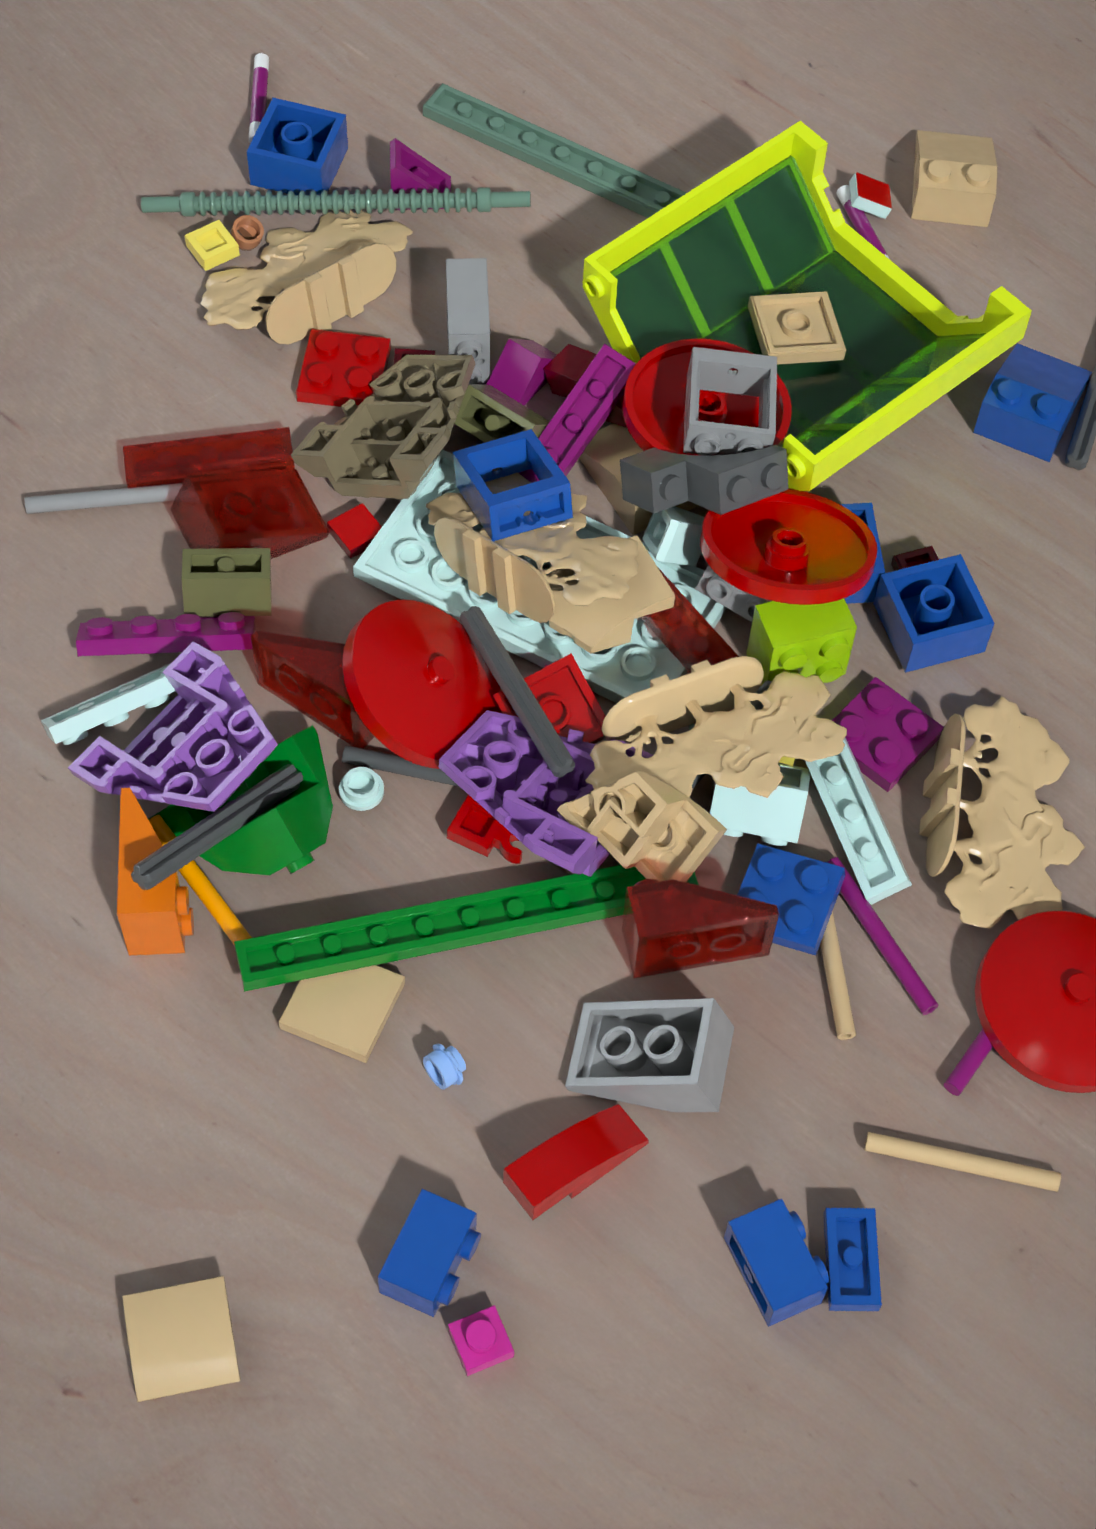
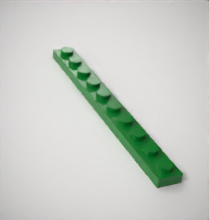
M622 865L598 869L591 877L584 874L567 875L235 941L234 944L245 992L699 900L701 890L694 872L676 896L666 899L636 867L625 869Z

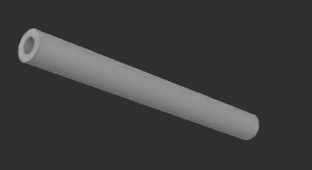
M188 482L25 497V508L27 514L187 500L196 499L195 483Z

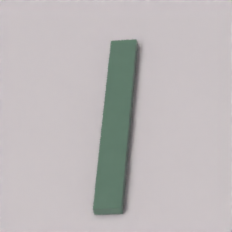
M442 83L423 105L424 117L647 218L686 194V192L446 84ZM689 228L682 234L686 235L691 228Z

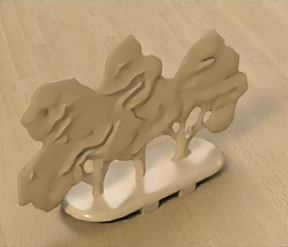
M342 209L339 210L338 214H334L332 210L320 217L319 225L315 232L305 233L296 228L270 230L266 237V242L269 243V246L263 249L260 259L267 262L265 268L261 270L233 268L209 275L205 285L207 291L202 295L200 303L209 310L204 315V319L207 320L209 326L228 324L236 330H249L257 326L263 319V313L268 311L266 314V329L270 338L278 344L286 345L298 342L309 336L311 329L329 331L332 329L331 323L345 315L353 318L364 312V305L375 300L386 291L396 272L394 252L405 249L408 242L407 236L411 235L413 231L398 221L369 224L371 215L367 213L366 209H362L360 214H357L354 209L350 210L349 214H345ZM275 296L271 304L257 302V299L260 297ZM254 306L262 307L263 309L259 311H253L251 308Z
M515 473L485 483L492 494H496L531 482L519 473ZM447 492L426 504V508L431 510L428 514V524L434 526L436 544L443 559L452 570L468 580L469 590L479 596L486 592L497 598L498 607L508 614L517 610L536 622H548L555 611V600L548 583L563 587L562 595L566 602L574 606H587L595 600L604 597L617 600L623 598L624 593L629 591L626 581L638 574L639 564L635 560L639 554L637 541L614 536H600L580 539L577 536L576 532L587 524L586 515L581 513V510L586 507L587 496L571 494L573 518L494 542L484 528L478 532L473 530L474 526L481 523L461 493ZM526 511L523 516L529 515L531 511ZM518 556H527L537 563L538 568L536 569L529 562ZM550 562L552 567L543 570L542 566L544 563ZM558 569H572L575 572L572 576L558 578L556 574L550 577L547 576L548 573ZM569 580L578 581L576 585H568L565 582Z
M740 656L714 665H710L708 660L691 665V673L670 680L666 674L650 680V688L625 697L609 710L602 725V732L607 741L594 745L590 757L594 762L595 769L585 781L591 784L595 790L612 784L618 779L636 771H642L672 786L690 798L693 790L692 784L696 776L710 774L719 786L732 789L743 786L750 793L768 798L776 790L784 777L780 772L781 768L778 764L781 757L785 756L812 762L838 755L844 749L845 744L843 740L847 735V729L830 719L817 718L816 713L830 697L829 691L817 675L804 677L798 673L784 671L775 676L768 690L758 694L756 692L762 684L764 671L762 664L756 658ZM750 701H760L763 704V709L756 710ZM696 723L695 727L681 734L669 733ZM665 736L673 739V744H663L662 737ZM655 738L657 743L655 754L650 758L642 757L643 743L646 745L652 743L650 739ZM611 739L625 741L629 744H624L620 741H611ZM634 747V756L628 757L626 750Z
M1002 696L992 706L973 704L965 709L964 717L954 714L945 724L938 741L933 770L924 780L923 796L931 798L930 809L920 819L919 835L928 837L926 850V869L928 875L935 877L942 873L948 865L953 851L957 853L964 863L962 871L947 883L944 893L950 899L952 905L960 910L962 923L988 929L996 925L1008 910H1013L1018 920L1040 912L1063 911L1062 892L1053 884L1045 868L1050 864L1069 865L1085 848L1073 832L1064 829L1063 819L1056 809L1051 805L1039 803L1035 791L1040 787L1050 785L1059 780L1069 764L1068 756L1058 743L1050 739L1047 729L1041 725L1038 719L1022 715L1016 703L1008 701ZM966 724L967 729L974 735L976 741L964 752ZM981 735L991 736V741L987 743L980 742ZM989 748L997 749L999 754L995 760L989 763L976 761L975 757L982 758L980 751ZM963 767L971 768L978 775L982 784L981 795L979 799L973 802L961 799ZM979 768H987L991 777L986 778L980 773ZM962 809L968 815L973 835L972 838L956 841L959 812ZM969 853L981 857L983 863L980 865L974 864L970 861Z

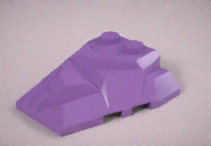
M193 641L162 672L178 694L171 703L124 750L99 736L68 767L74 776L99 792L121 795V788H131L137 799L214 812L228 800L243 781L254 772L256 767L272 753L278 745L246 698L245 693L231 675L224 661L217 654Z
M489 710L439 759L438 767L534 854L572 873L584 874L590 877L610 855L598 841V837L568 823L557 811L560 805L585 796L594 790L592 785L586 783L585 780L595 769L590 753L596 744L582 741L584 732L570 729L568 738L559 736L575 762L574 770L560 778L552 774L518 717ZM611 739V741H620L624 744H629L625 741ZM634 747L626 750L628 757L634 756ZM642 750V757L650 758L653 756Z

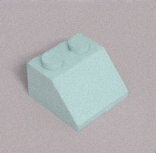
M778 763L781 768L780 772L784 777L776 790L768 798L750 793L743 786L732 789L716 784L710 814L727 829L724 833L727 836L741 837L743 833L761 836L763 842L776 846H786L788 842L798 843L809 790V769Z

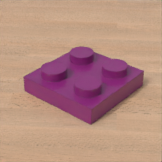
M877 677L832 720L847 729L846 740L861 773L887 792L939 740L944 726Z

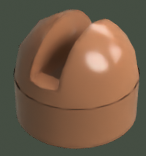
M250 215L238 217L231 229V236L238 243L239 249L243 251H251L256 248L264 234L262 223Z

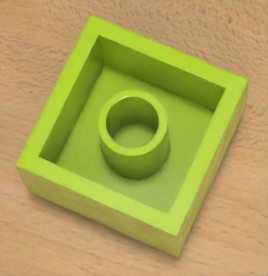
M845 599L812 605L787 604L775 601L755 605L746 654L749 657L756 658L762 664L764 676L761 686L767 680L773 681L776 675L784 671L798 673L804 677L817 675L823 683L832 682L846 674L857 625Z

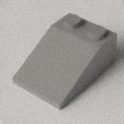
M714 998L584 1003L565 1087L569 1091L670 1112H719L734 1026Z

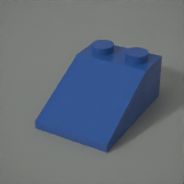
M1017 343L996 373L982 401L973 433L1050 462L1086 388L1092 371Z

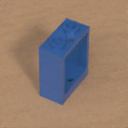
M532 429L452 452L456 487L493 542L573 518L570 482ZM532 469L539 481L496 494H492L485 483ZM526 511H531L529 515L523 516Z

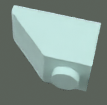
M676 506L655 514L653 513L642 540L655 560L665 563L696 566L700 555L703 556L700 547V537L705 517Z

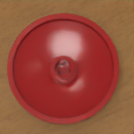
M712 339L673 341L647 353L631 370L626 381L623 396V417L634 441L643 451L657 448L671 453L702 456L699 454L683 453L686 381L693 347L754 353L737 345ZM777 374L776 435L773 445L782 447L791 422L792 406L788 390ZM700 390L698 421L758 427L759 397Z
M788 489L722 515L709 510L704 518L700 537V547L704 559L711 569L723 580L748 594L787 604H823L838 601L855 594L870 580L877 557L875 537L861 518L832 500L793 489Z
M393 600L380 604L369 611L350 631L343 651V675L350 700L368 730L386 748L401 758L423 767L440 769L438 767L439 759L487 710L502 713L493 697L494 694L501 691L500 686L464 626L443 610L415 600Z
M1046 911L1026 916L1001 932L982 958L975 983V1002L980 1023L998 1054L1011 1067L1028 1079L1042 1086L1063 1092H1096V918L1069 911Z

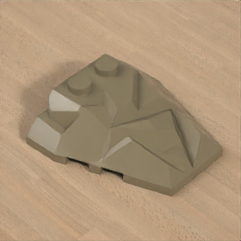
M404 356L370 383L373 394L365 398L362 403L357 406L355 401L350 399L341 406L345 414L343 418L334 425H327L325 422H321L315 426L291 454L294 463L314 477L328 478L334 490L342 496L409 499L430 472L437 457L449 441L476 364L473 356Z

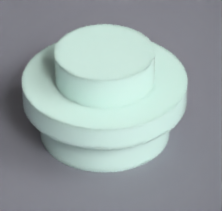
M356 767L349 770L341 779L339 795L347 807L357 811L369 810L381 802L384 796V783L381 777L372 769Z

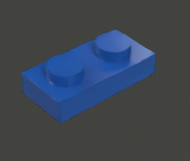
M826 1208L823 1218L826 1270L829 1276V1283L827 1284L829 1311H879L882 1302L875 1208Z

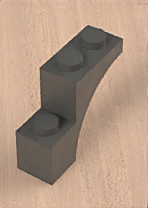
M778 445L745 453L715 456L684 455L651 448L620 459L623 500L654 514L690 501L722 515L789 489L787 449Z

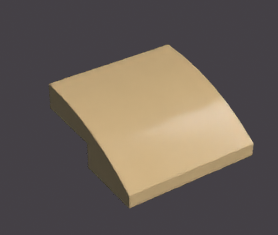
M224 1276L122 1296L137 1402L239 1382L241 1380Z

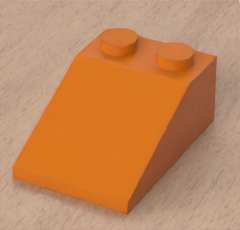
M121 788L117 916L128 954L131 956L185 953V936H193L194 934L193 908H189L188 887L180 886L177 871L149 890H143L139 887L138 883L133 882L131 873L134 871V865L163 845L131 788Z

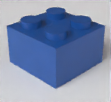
M272 98L247 150L250 185L274 191L281 190L286 194L292 190L294 195H299L301 190H304L306 195H310L312 190H315L318 195L321 194L322 190H326L328 193L348 150L346 114Z
M961 554L880 575L873 604L905 673L985 652L995 623Z

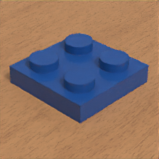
M757 843L728 917V930L816 956L846 876L845 868Z

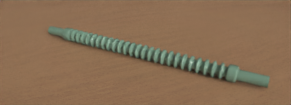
M479 187L477 192H472L471 188H467L464 193L460 191V188H456L454 193H451L448 188H445L443 193H439L437 188L433 189V193H427L425 188L422 189L421 193H416L414 188L411 189L410 193H405L404 189H400L397 194L394 193L393 189H389L387 194H384L381 189H378L376 194H372L370 189H367L366 194H361L359 189H356L355 194H350L347 189L344 191V194H339L337 190H333L332 194H327L326 190H322L320 195L316 194L315 190H312L310 195H306L304 190H301L299 195H294L292 190L288 192V195H283V192L279 190L277 195H272L271 191H267L264 196L261 195L260 191H256L253 196L248 191H245L243 196H239L237 191H234L232 196H228L226 191H223L221 196H217V193L214 191L211 192L210 196H206L205 192L202 191L199 196H196L194 192H182L180 196L141 198L143 213L181 212L184 217H193L197 212L205 216L208 211L213 216H216L218 211H222L224 216H227L229 211H233L235 216H238L240 211H244L246 215H250L251 211H255L259 216L262 211L272 215L275 210L278 211L279 215H283L285 210H288L290 215H293L295 210H300L302 215L306 213V210H311L313 215L317 213V210H322V213L326 215L328 210H333L334 214H338L341 209L344 210L345 214H349L352 209L357 214H360L362 209H366L368 214L372 213V209H377L379 214L383 213V209H388L391 214L394 213L395 209H400V212L403 214L406 209H411L412 213H416L418 208L422 209L423 213H427L429 208H432L435 213H438L439 208H444L446 213L450 211V208H455L457 213L461 211V208H466L467 212L470 213L472 208H477L478 212H491V208L531 207L530 191L491 192L489 187Z

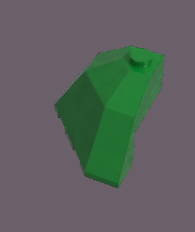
M313 725L279 743L272 753L256 767L254 772L243 781L222 806L287 764L294 765L297 771L302 772L303 781L300 782V787L201 854V858L222 871L269 876L284 867H287L290 874L314 861L310 852L326 843L333 804L318 733ZM171 804L148 818V820L156 815H160L177 837L213 812Z

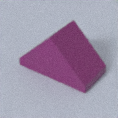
M396 138L390 141L391 189H393L394 193H399L400 189H404L405 193H410L413 188L416 190V193H421L423 188L427 190V193H433L434 188H437L439 193H443L445 188H448L451 192L450 175Z
M509 338L486 385L493 386L525 406L548 382L543 368L557 354L534 340Z

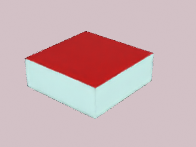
M855 172L849 181L851 206L885 219L892 210L889 184Z

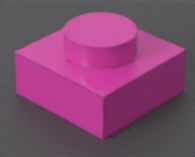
M495 1305L448 1324V1332L467 1376L514 1357V1349Z

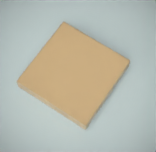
M827 291L750 296L748 309L762 355L777 357V365L844 360L846 347Z
M373 965L300 980L279 1020V1028L367 1063L405 985V976Z

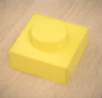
M220 220L185 235L187 248L205 271L240 256L238 243Z

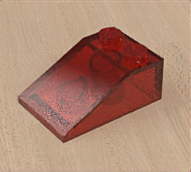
M297 469L187 475L170 508L190 549L270 548L271 559L323 540L330 533Z
M258 630L251 635L258 685L351 746L364 749L375 736L368 730L355 711L344 681L343 651L345 644Z
M645 879L634 886L627 887L622 933L633 979L768 956L779 917L777 905L674 879L665 881Z

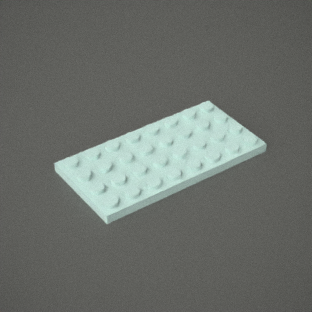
M443 449L430 472L417 487L415 493L409 499L401 500L353 566L354 577L401 600H415L439 608L460 623V615L463 611H468L472 606L480 607L507 651L543 668L545 665H550L572 653L592 692L615 703L633 693L650 688V680L667 674L669 679L672 680L685 675L727 607L695 589L704 570L691 565L665 563L655 560L646 544L642 542L674 592L675 601L673 608L634 619L631 641L629 643L590 654L575 644L571 637L560 634L551 628L549 621L544 623L536 622L517 610L508 614L498 607L497 598L486 592L479 596L469 590L468 580L451 569L437 547L434 526L428 524V514L431 510L426 508V504L447 492L460 493L456 487L453 454ZM587 516L586 526L576 532L580 539L600 536L631 537ZM477 524L476 526H474L473 530L478 532L483 528V526L481 524ZM518 556L529 562L536 569L538 568L537 563L527 556ZM550 562L544 563L542 566L543 570L552 567Z

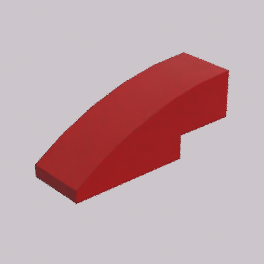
M617 1104L561 1131L506 1166L503 1170V1183L531 1219L534 1220L569 1195L571 1199L646 1146L649 1140L620 1104Z

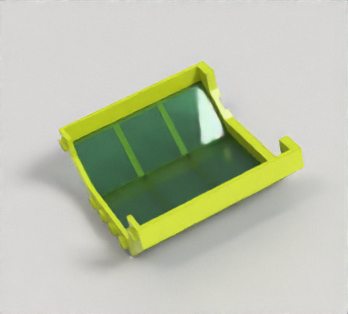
M802 121L795 123L584 259L582 287L612 348L634 363H637L643 356L659 346L684 339L723 341L737 345L754 354L762 355L748 309L750 296L827 291L846 347L844 360L777 365V374L788 390L792 406L790 426L782 445L783 448L787 449L788 488L810 491L1022 340L1032 310L1001 286L990 294L985 314L979 318L969 319L967 315L957 316L845 223L840 209L832 210L824 192V189L829 186L823 173L828 143Z

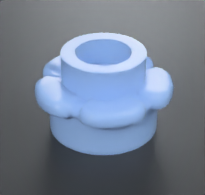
M439 1043L432 1046L434 1051L423 1057L425 1070L431 1080L442 1090L452 1084H462V1072L466 1070V1064L461 1054L453 1046L445 1049Z

